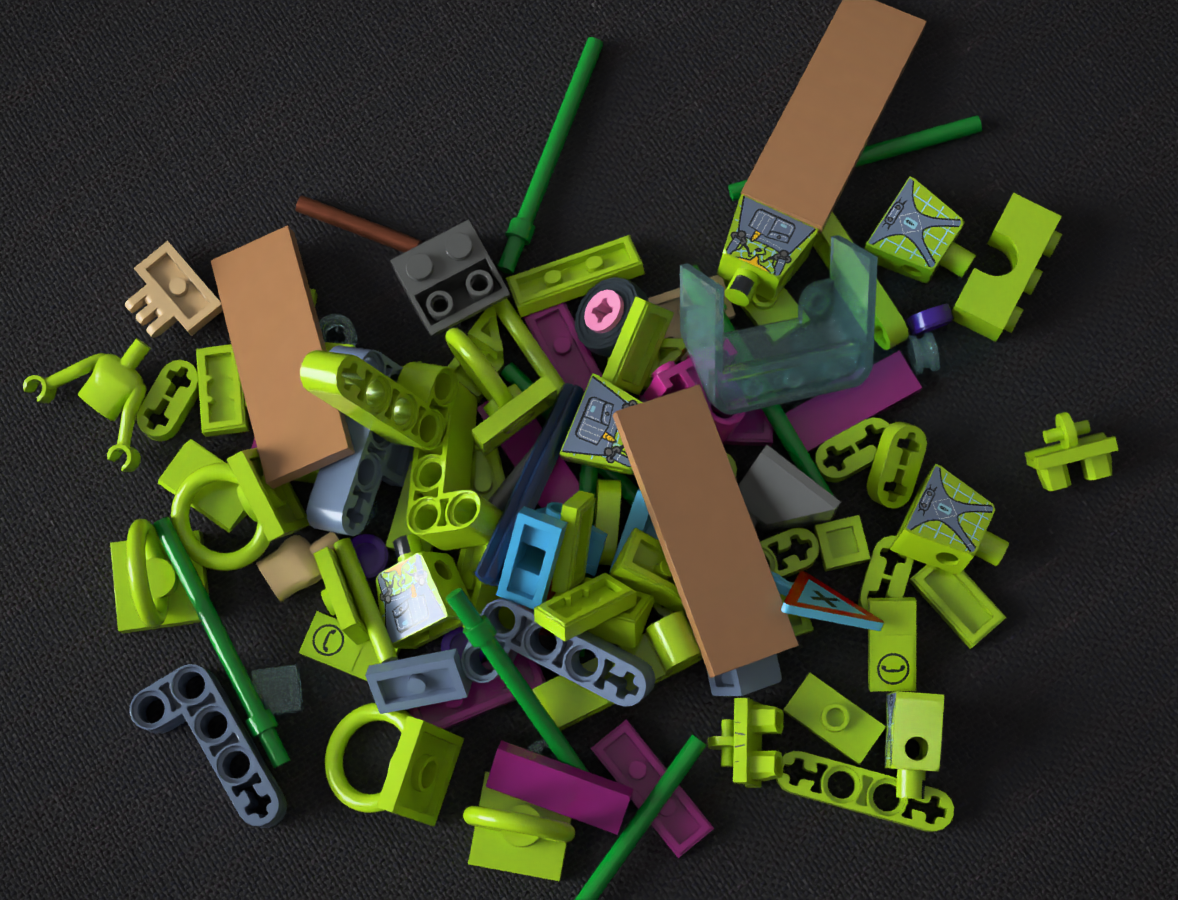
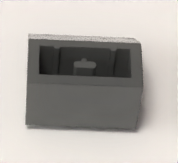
M469 219L390 260L400 284L431 337L450 329L511 296Z

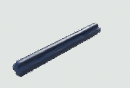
M565 383L558 393L475 571V576L484 584L490 586L499 585L518 512L524 506L534 510L540 499L584 395L583 388L578 385Z

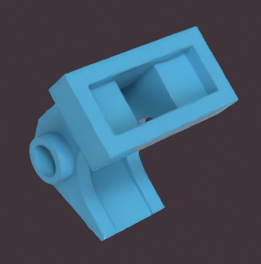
M551 502L546 507L536 510L524 506L518 512L496 596L533 610L538 605L546 602L568 522L560 520L562 503ZM593 525L586 573L595 576L608 534Z

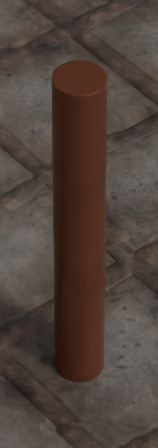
M303 195L299 197L296 204V212L404 253L422 243L419 239Z

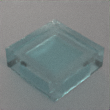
M297 664L251 670L252 683L265 709H271L273 715L304 711L300 670Z

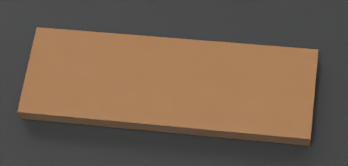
M842 0L745 183L741 195L743 194L819 229L818 233L821 234L925 30L927 21L876 0Z
M287 225L211 260L266 484L273 489L355 454L344 413L308 392L301 382L300 369L305 356L314 350H327L293 230Z
M700 384L616 411L612 415L710 678L799 646L787 613L781 611L782 599Z

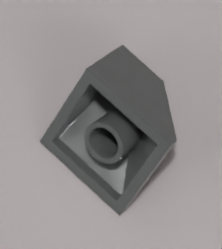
M768 445L762 450L738 485L754 528L758 527L764 533L786 531L798 527L804 529L814 528L817 524L830 522L833 520L841 501Z

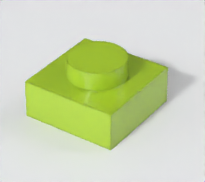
M859 515L814 526L825 572L870 561L871 558Z

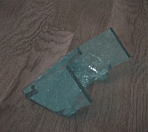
M840 235L831 236L830 278L815 281L804 289L798 303V318L724 333V287L690 264L680 265V334L708 401L722 413L732 415L854 388L862 384L868 378L873 366L878 257Z

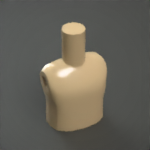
M329 532L310 544L304 537L294 535L286 539L273 553L258 561L256 565L278 600L282 602L297 591L307 588L322 579L313 553L327 546L335 551L334 543L339 539L334 532Z

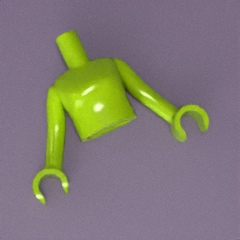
M136 338L122 358L114 354L99 353L85 358L49 377L31 375L24 380L23 389L27 393H33L38 385L42 384V391L37 397V402L49 403L55 398L57 387L93 371L87 382L78 392V396L111 421H115L122 412L118 441L116 445H113L108 450L107 457L109 461L115 462L120 459L122 453L126 452L127 460L121 470L132 472L138 468L141 456L138 450L130 446L136 415L146 394V385L143 384L142 377L135 369L151 349L147 344Z

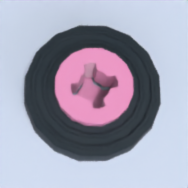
M618 277L605 279L596 284L581 300L576 313L575 330L578 339L595 354L610 357L635 296L649 302L645 292L630 280Z

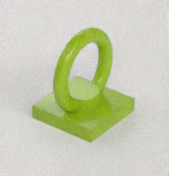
M451 328L446 332L445 340L451 352L488 401L483 409L489 417L472 429L474 443L484 456H487L553 406L557 397V388L546 374L523 392L516 384L507 387L484 354L461 329Z
M257 448L238 452L227 458L228 463H213L197 469L182 482L175 494L171 508V521L189 557L206 568L232 571L246 567L265 552L272 540L296 533L309 526L307 515L290 482L274 489L266 484ZM216 481H230L238 484L237 493L242 507L252 520L258 522L256 532L251 541L243 548L230 553H219L205 547L196 538L190 525L189 513L195 495L201 488Z
M146 519L135 520L129 528L126 541L110 543L118 631L130 633L201 622L157 535L154 525ZM200 530L193 531L199 542L204 545L203 533ZM191 559L209 595L206 567Z
M376 703L365 704L348 713L334 729L325 753L326 778L334 795L353 810L365 813L386 810L435 827L464 738L424 720L414 718L406 710L380 714ZM373 721H386L395 725L402 734L396 751L391 758L382 792L365 794L354 789L345 776L343 768L344 751L349 739L360 727Z
M485 771L479 806H469L463 813L465 822L475 826L468 864L560 881L567 842L572 841L575 837V829L571 825L572 818L486 787L490 772Z

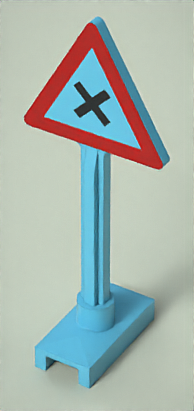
M640 488L637 490L610 571L634 528L658 539ZM771 571L779 594L786 596L781 608L782 612L881 631L884 624L883 620L807 572L800 571L795 582H789Z

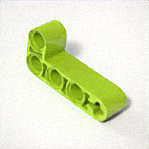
M314 350L308 353L300 369L303 387L311 394L390 443L428 450L435 448L441 442L459 390V378L453 368L420 362L407 363L401 370L397 382L358 356L322 350Z
M460 382L458 395L447 421L441 442L431 450L414 447L406 517L407 526L411 532L440 550L487 545L502 515L500 509L470 490L474 448L472 429L476 426L478 404L477 397Z
M683 610L672 613L648 626L646 633L642 634L640 641L634 649L618 646L641 658L652 667L655 673V684L692 666L703 658L691 625ZM597 657L582 664L583 668L587 671L595 672L598 667ZM608 672L604 676V679L606 680L614 674ZM628 673L623 677L627 680L626 689L630 692L637 687L633 683L635 675L632 673ZM561 675L532 689L560 731L615 704Z

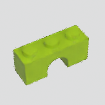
M1013 193L987 243L1002 251L1008 257L1011 264V272L1002 276H992L974 268L952 309L953 321L995 342L1003 329L1011 333L1024 310L1016 306L1021 294L1025 292L1031 295L1043 271L1035 268L1042 254L1049 258L1051 257L1062 236L1061 233L1055 231L1062 216Z

